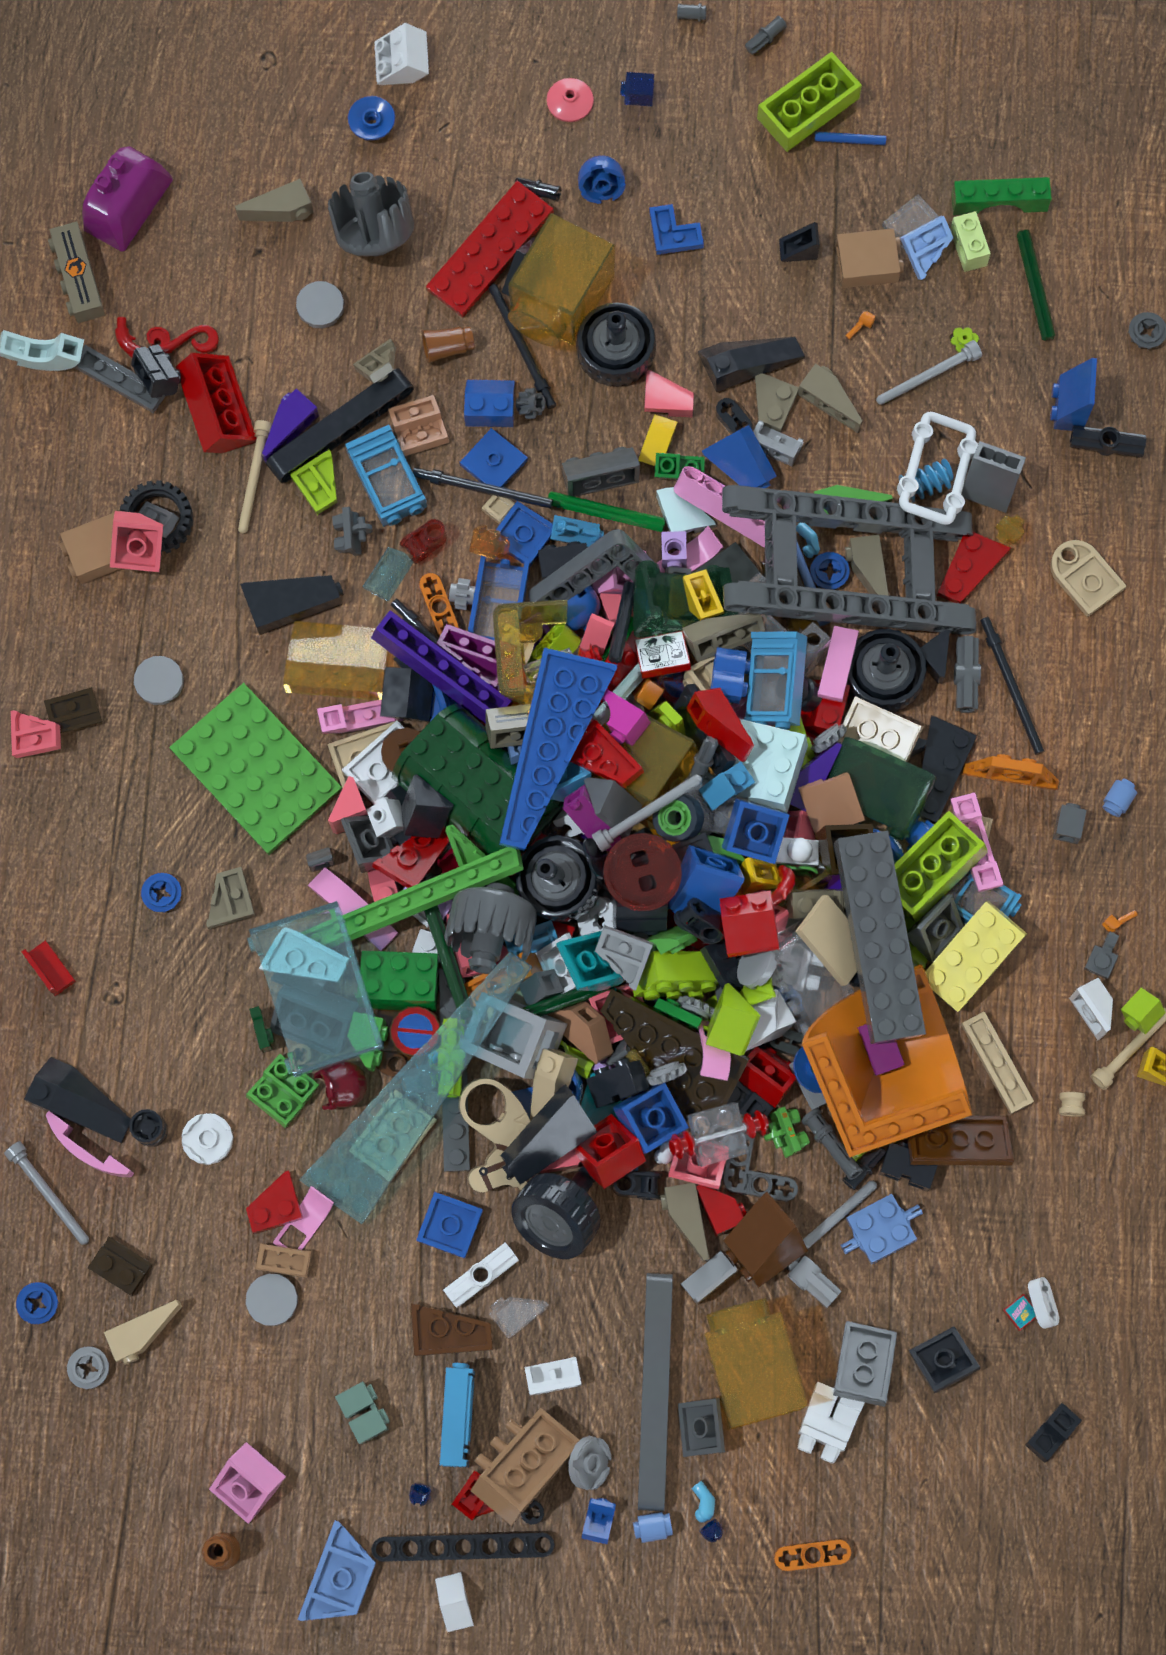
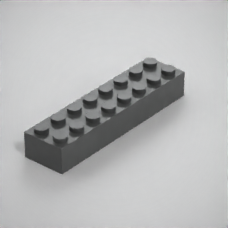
M888 831L839 838L834 842L870 1044L923 1036L926 1034L889 833Z

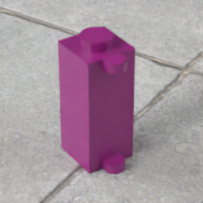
M585 784L564 798V811L587 838L593 839L592 834L600 829L602 831L611 829V827L596 816ZM620 835L614 838L611 847L606 851H610L618 846L621 841Z

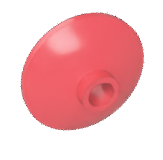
M574 78L562 79L549 89L547 106L555 118L564 122H576L590 113L593 107V94L589 86L581 80ZM571 94L574 95V97L567 98L566 95Z

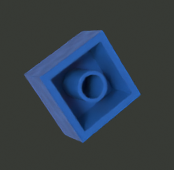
M735 799L722 848L726 851L775 864L789 814Z
M665 1082L649 1085V1090L631 1096L613 1107L620 1123L639 1139L644 1154L670 1140L673 1134L678 1135L689 1128Z

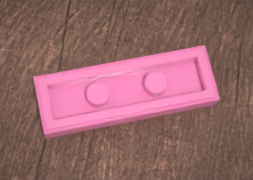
M834 626L818 697L839 702L843 701L859 631Z

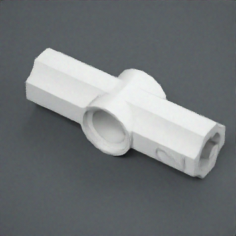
M505 1242L482 1261L474 1264L470 1270L443 1291L454 1306L458 1308L481 1289L489 1286L493 1280L519 1260ZM486 1269L488 1271V1278L484 1282H477L474 1279L476 1270Z

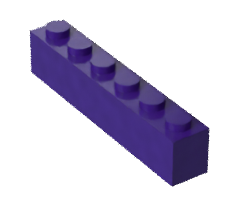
M391 610L376 627L371 636V639L485 724L486 709L507 707L511 702L509 698Z

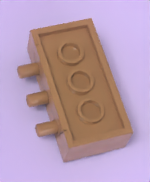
M542 1408L535 1413L523 1428L513 1419L506 1424L505 1427L515 1435L508 1445L499 1437H494L490 1445L499 1451L500 1454L493 1462L482 1453L475 1459V1462L485 1471L480 1475L471 1492L511 1526L570 1459L572 1450L580 1441Z

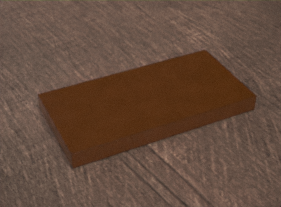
M971 1115L907 1137L911 1165L1012 1166L1014 1162L1007 1116Z

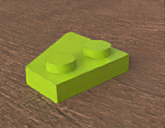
M327 450L290 474L292 480L317 515L337 503L333 460L330 450Z

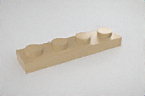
M985 1011L961 1024L1009 1113L1012 1114L1034 1102Z

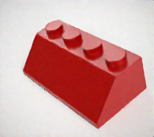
M191 353L175 367L181 374V386L203 452L225 453L257 441L229 356Z

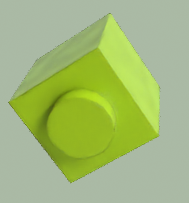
M1140 988L1121 1009L1125 1017V1024L1134 1031L1138 1029L1145 1035L1166 1013L1161 1001L1143 988Z

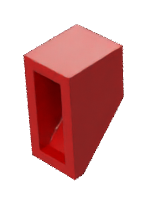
M703 1185L696 1186L698 1197L716 1237L733 1230L747 1214L742 1202L737 1204L734 1197Z

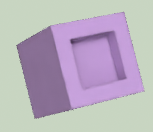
M686 531L662 532V568L687 567ZM676 548L680 550V553L673 556L668 551Z

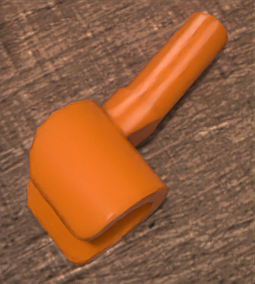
M867 311L863 312L858 323L845 336L850 340L863 325L871 328L875 321V315Z
M1134 910L1118 920L1111 914L1102 923V926L1108 932H1114L1124 922L1138 916V914Z

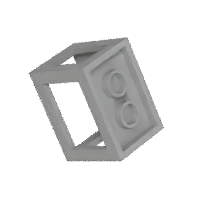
M481 992L460 1050L522 1078L534 1079V1072L542 1049L558 1050L567 1023L549 1015L542 1017L522 1009L526 1005L506 996ZM488 1006L493 1007L494 1010L481 1042H476L475 1040Z

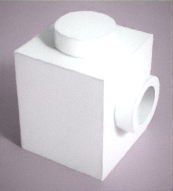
M383 797L376 800L374 806L366 810L377 837L391 838L403 831L402 811L399 800Z

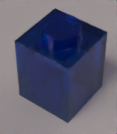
M626 72V81H621L620 95H625L624 105L652 107L655 74Z

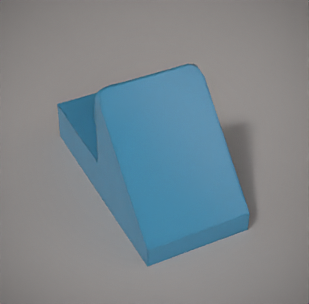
M739 762L724 773L721 772L698 789V791L713 811L752 786L755 781L743 763Z

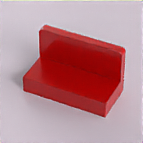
M46 940L30 952L26 949L21 951L54 996H57L76 982Z

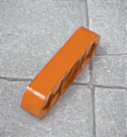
M434 573L422 576L419 582L420 590L438 636L440 637L442 630H444L442 621L444 618H446L448 625L459 628L439 576ZM428 581L435 584L436 595L433 597L430 588L426 587ZM439 601L445 603V611L442 613L434 612L432 609L434 603Z
M843 1540L783 1546L775 1552L774 1562L783 1571L839 1565L846 1563L850 1559L851 1548ZM836 1544H840L841 1548L846 1549V1554L842 1555L841 1560H838L837 1556L832 1555L827 1556L829 1562H824L825 1553L822 1545H827V1551L835 1550ZM810 1547H814L820 1552V1559L816 1563H809L805 1559V1552ZM801 1548L800 1558L803 1565L798 1566V1560L789 1561V1566L785 1567L784 1562H779V1557L783 1556V1551L786 1550L788 1555H797L795 1549Z

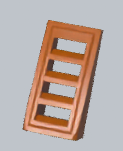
M653 677L643 679L632 693L634 699L639 704L651 710L664 692V689Z

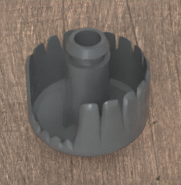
M361 172L351 178L349 184L350 192L346 184H343L339 188V195L337 191L332 193V198L328 200V211L335 239L341 249L357 256H380L400 247L410 238L414 230V219L407 189L400 181L396 180L395 182L393 178L386 177V184L382 176L374 177L370 172Z
M490 883L484 887L466 888L459 891L452 900L444 938L448 946L451 945L455 952H458L460 948L461 954L466 958H470L468 959L469 966L475 972L482 974L493 973L498 967L495 962L500 960L504 939L512 942L514 935L516 946L521 947L523 943L521 961H525L530 955L537 922V911L530 902L514 894L515 891L507 885Z

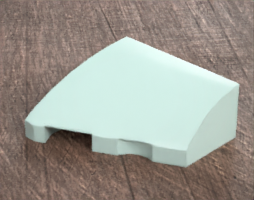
M674 487L657 490L656 498L670 532L686 531L688 533L694 531V533L704 531L707 526L710 529L716 527L715 521L703 510L679 497L674 492Z

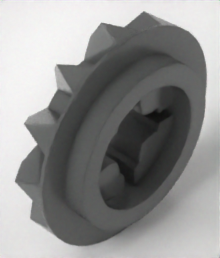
M1143 312L1136 315L1131 320L1128 330L1131 342H1135L1139 348L1144 347L1148 350L1156 346L1159 347L1166 338L1165 321L1159 315L1151 312ZM1143 327H1145L1146 329L1154 328L1151 332V336H1149L1148 334L1141 335V333L1144 330Z

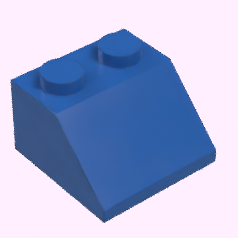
M467 380L464 403L465 426L514 427L515 380Z

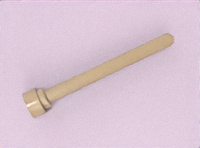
M257 420L254 426L257 441L238 527L239 532L242 534L246 533L249 527L263 459L262 452L272 427V423L268 421Z
M1166 1013L1146 1035L1140 1032L1107 1067L1098 1068L1091 1075L1094 1083L1101 1089L1106 1090L1113 1083L1114 1074L1166 1022Z

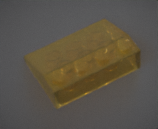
M294 621L283 680L286 693L381 700L385 667H388L390 652L371 639L376 628Z

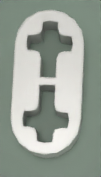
M1044 1277L1029 1281L1028 1290L1039 1325L1044 1329L1057 1326L1059 1314L1049 1282Z

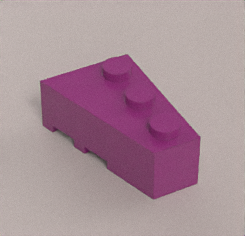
M446 624L436 643L437 646L500 693L505 686L504 682L508 680L507 675L510 676L515 666L514 647Z

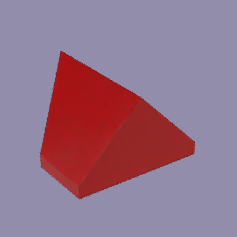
M476 1470L471 1474L451 1504L471 1520L475 1517L494 1512L471 1492V1489L481 1475Z

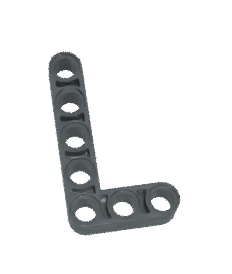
M619 529L612 530L535 585L529 591L531 611L533 613L540 610L543 617L550 615L569 599L582 592L616 566L635 582L640 589L647 592L653 591L660 585L657 565L624 531Z

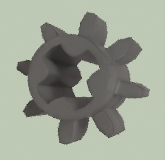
M535 388L519 392V396L516 399V409L520 415L525 414L526 419H534L536 415H542L546 405L542 393H536Z

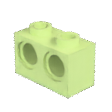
M976 211L953 217L950 231L953 235V241L964 272L987 266L991 253Z

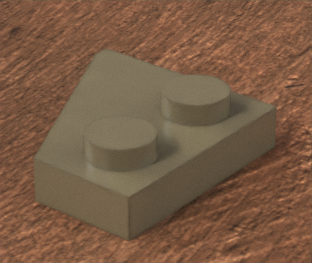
M391 339L387 340L355 362L353 366L356 371L372 383L381 382L386 379L388 374L394 370L396 347Z
M761 373L755 376L758 421H763L765 426L781 433L798 394L799 387Z
M242 867L217 873L215 890L210 904V914L206 923L208 929L255 916Z

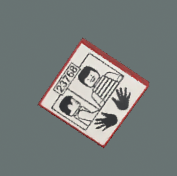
M683 631L634 640L642 679L691 670Z

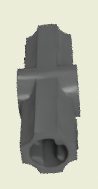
M974 636L958 637L956 643V663L954 665L956 711L961 713L977 712L978 686H980L981 665L978 664L979 638Z

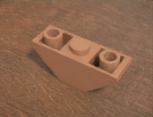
M581 1002L547 1014L567 1023L564 1036L595 1064L612 1056L613 1049L605 1019L587 1002Z

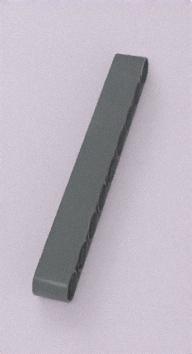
M647 1273L638 1510L664 1511L673 1274Z

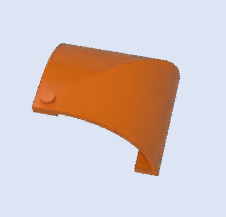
M922 964L915 966L914 972L926 1034L920 1037L896 1040L904 1066L875 1075L858 1027L867 1024L860 989L825 1011L813 1022L804 1035L802 1046L849 1158L972 1115L958 1059Z

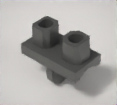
M344 507L341 514L332 517L334 529L337 531L344 530V536L334 539V548L339 553L349 552L354 556L362 555L361 542L366 541V535L373 532V527L365 523V517H359V513L351 511L350 507Z

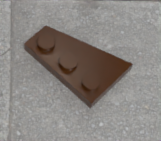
M411 1303L414 1356L493 1350L491 1323Z

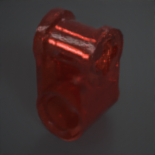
M431 519L415 531L407 534L400 541L399 545L402 548H406L412 556V562L417 564L446 542L447 533L440 520ZM434 529L441 531L437 537H431L429 534Z

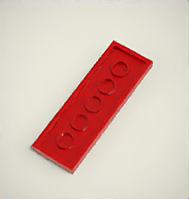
M516 181L425 286L426 290L463 318L511 263L516 250L536 234L554 213V209L519 181Z

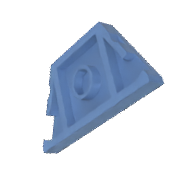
M334 1521L299 1614L298 1620L300 1621L357 1615L376 1562L339 1521Z

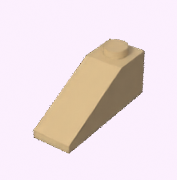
M542 1049L534 1072L530 1121L563 1085L566 1084L569 1087L578 1058L560 1050Z
M178 1300L172 1301L104 1332L115 1361L119 1363L124 1362V1365L138 1360V1355L150 1346L181 1309V1302Z

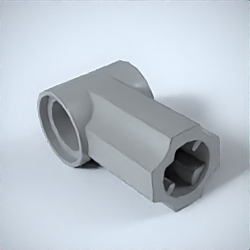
M804 1256L790 1271L788 1277L802 1290H807L827 1308L842 1291L821 1273L822 1270L811 1259Z

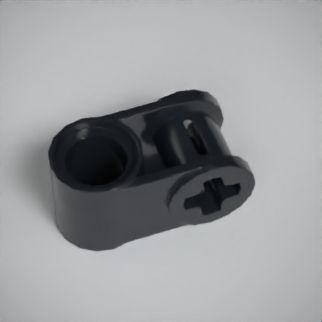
M691 898L683 910H678L674 914L675 923L679 928L691 933L704 943L715 944L722 939L723 924L721 913L707 906L701 900Z
M629 1172L622 1178L629 1180L631 1184L630 1189L627 1191L620 1190L617 1187L616 1181L612 1184V1190L619 1197L660 1200L658 1184L662 1174L657 1172Z

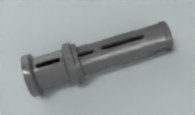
M816 1108L807 1113L801 1122L805 1126L808 1125L815 1135L814 1139L816 1142L822 1143L849 1180L858 1177L863 1170L852 1157L849 1158L844 1145L835 1135L834 1126L829 1125L822 1116V1110Z

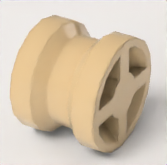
M1062 1092L1059 1094V1099L1062 1101V1107L1059 1109L1060 1115H1085V1109L1083 1108L1085 1094L1078 1092Z

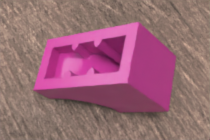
M606 689L602 701L610 709V720L607 722L612 732L610 735L621 744L626 742L633 746L651 722L644 711Z

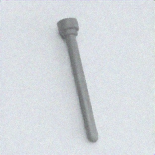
M975 340L966 343L964 348L961 349L962 352L879 395L876 398L877 403L883 405L965 360L967 362L970 360L974 362L982 357L979 345Z
M700 775L692 776L613 828L603 831L601 829L592 834L594 841L600 850L604 852L611 847L614 838L702 782V777Z
M18 1141L4 1152L10 1162L19 1164L79 1243L86 1245L89 1242V1237L27 1159V1149L22 1142Z
M869 1181L807 1235L803 1239L807 1249L877 1188L876 1182ZM799 1257L786 1268L791 1271L801 1258Z

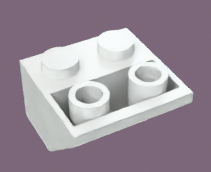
M404 23L375 41L378 85L414 83L429 74L426 31Z

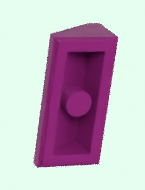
M867 1024L858 1027L875 1075L904 1066V1061L896 1041L871 1045Z

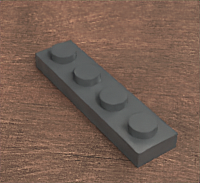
M87 345L82 348L80 363L74 367L75 369L148 411L155 413L165 395L151 398L136 373Z

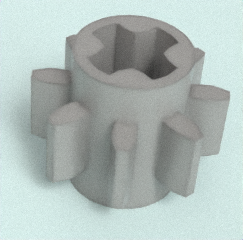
M459 578L457 584L451 583L449 601L455 602L456 609L466 610L468 604H473L475 586H471L469 579Z

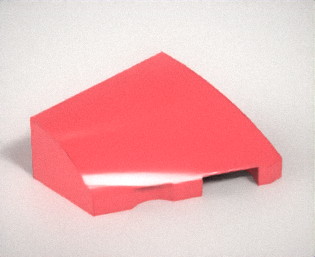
M648 370L646 373L644 412L668 413L669 417L692 418L694 393Z

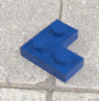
M673 204L649 207L656 255L703 248L704 243L700 222L676 226Z

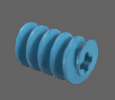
M942 459L941 464L937 461L933 462L932 467L925 465L923 470L917 469L915 479L919 487L915 495L917 494L920 499H924V491H927L930 496H933L934 487L941 493L942 484L947 489H951L953 472L946 459ZM915 495L910 497L912 503L915 502Z

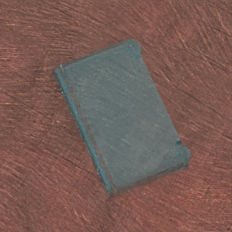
M337 901L249 930L251 937L247 938L251 952L256 951L260 957L289 1052L287 1053L288 1058L284 1059L288 1074L293 1073L294 1077H298L384 1049L347 925Z

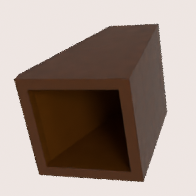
M768 1192L760 1197L724 1239L728 1249L725 1252L728 1259L733 1265L738 1263L742 1267L739 1271L748 1283L753 1281L758 1288L808 1251L797 1226Z

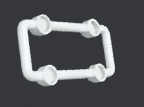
M926 412L912 431L915 443L906 476L900 479L897 485V491L900 496L899 505L908 513L947 525L954 521L956 514L961 511L965 504L961 493L970 459L973 458L978 443L975 441L976 431L971 425L935 412ZM930 421L967 434L966 438L961 440L957 448L960 462L952 492L946 496L943 502L946 515L909 502L910 497L915 495L919 487L915 477L924 443H927L933 434Z

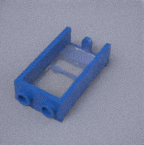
M481 555L468 632L497 642L500 641L508 627L519 633L518 621L522 619L530 573V563L528 561L524 562V567L511 566L510 560L501 559L500 564L487 562L486 555Z

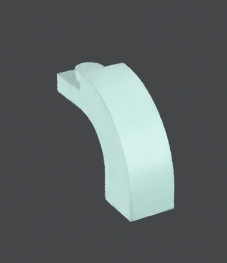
M3 330L0 335V356L17 361V365L31 369L47 371L67 370L80 363L84 340L64 333H60L55 339L37 340Z

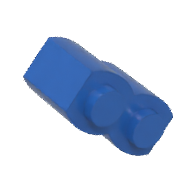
M717 647L710 689L721 688L729 703L739 704L741 697H746L748 682H744V674H749L751 660L746 659V651Z

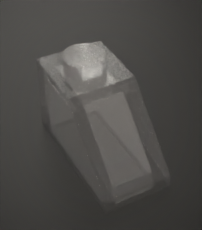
M501 1297L490 1306L492 1311L488 1314L509 1340L548 1309L549 1305L546 1301L514 1297H508L504 1300Z

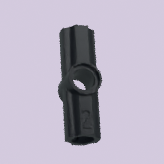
M1073 425L1070 447L1097 451L1104 456L1114 453L1143 457L1146 447V435L1120 432L1114 427L1098 429ZM1108 438L1112 440L1113 444H1106L1103 439Z

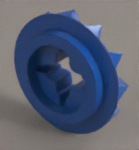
M825 552L813 560L810 572L818 588L822 587L831 590L839 589L847 582L850 569L843 556L834 552ZM829 563H831L832 570L836 572L832 574L830 580H828L827 573L823 572L827 570Z
M157 873L150 876L144 882L141 889V897L144 904L153 912L165 913L174 909L177 903L181 901L182 889L178 880L172 875ZM165 886V891L170 897L163 896L158 902V895L153 890H162Z
M34 1282L26 1285L20 1291L16 1300V1308L24 1321L39 1325L50 1320L56 1313L59 1302L56 1292L49 1285ZM42 1296L41 1302L47 1308H37L34 1311V1305L28 1298L38 1299Z

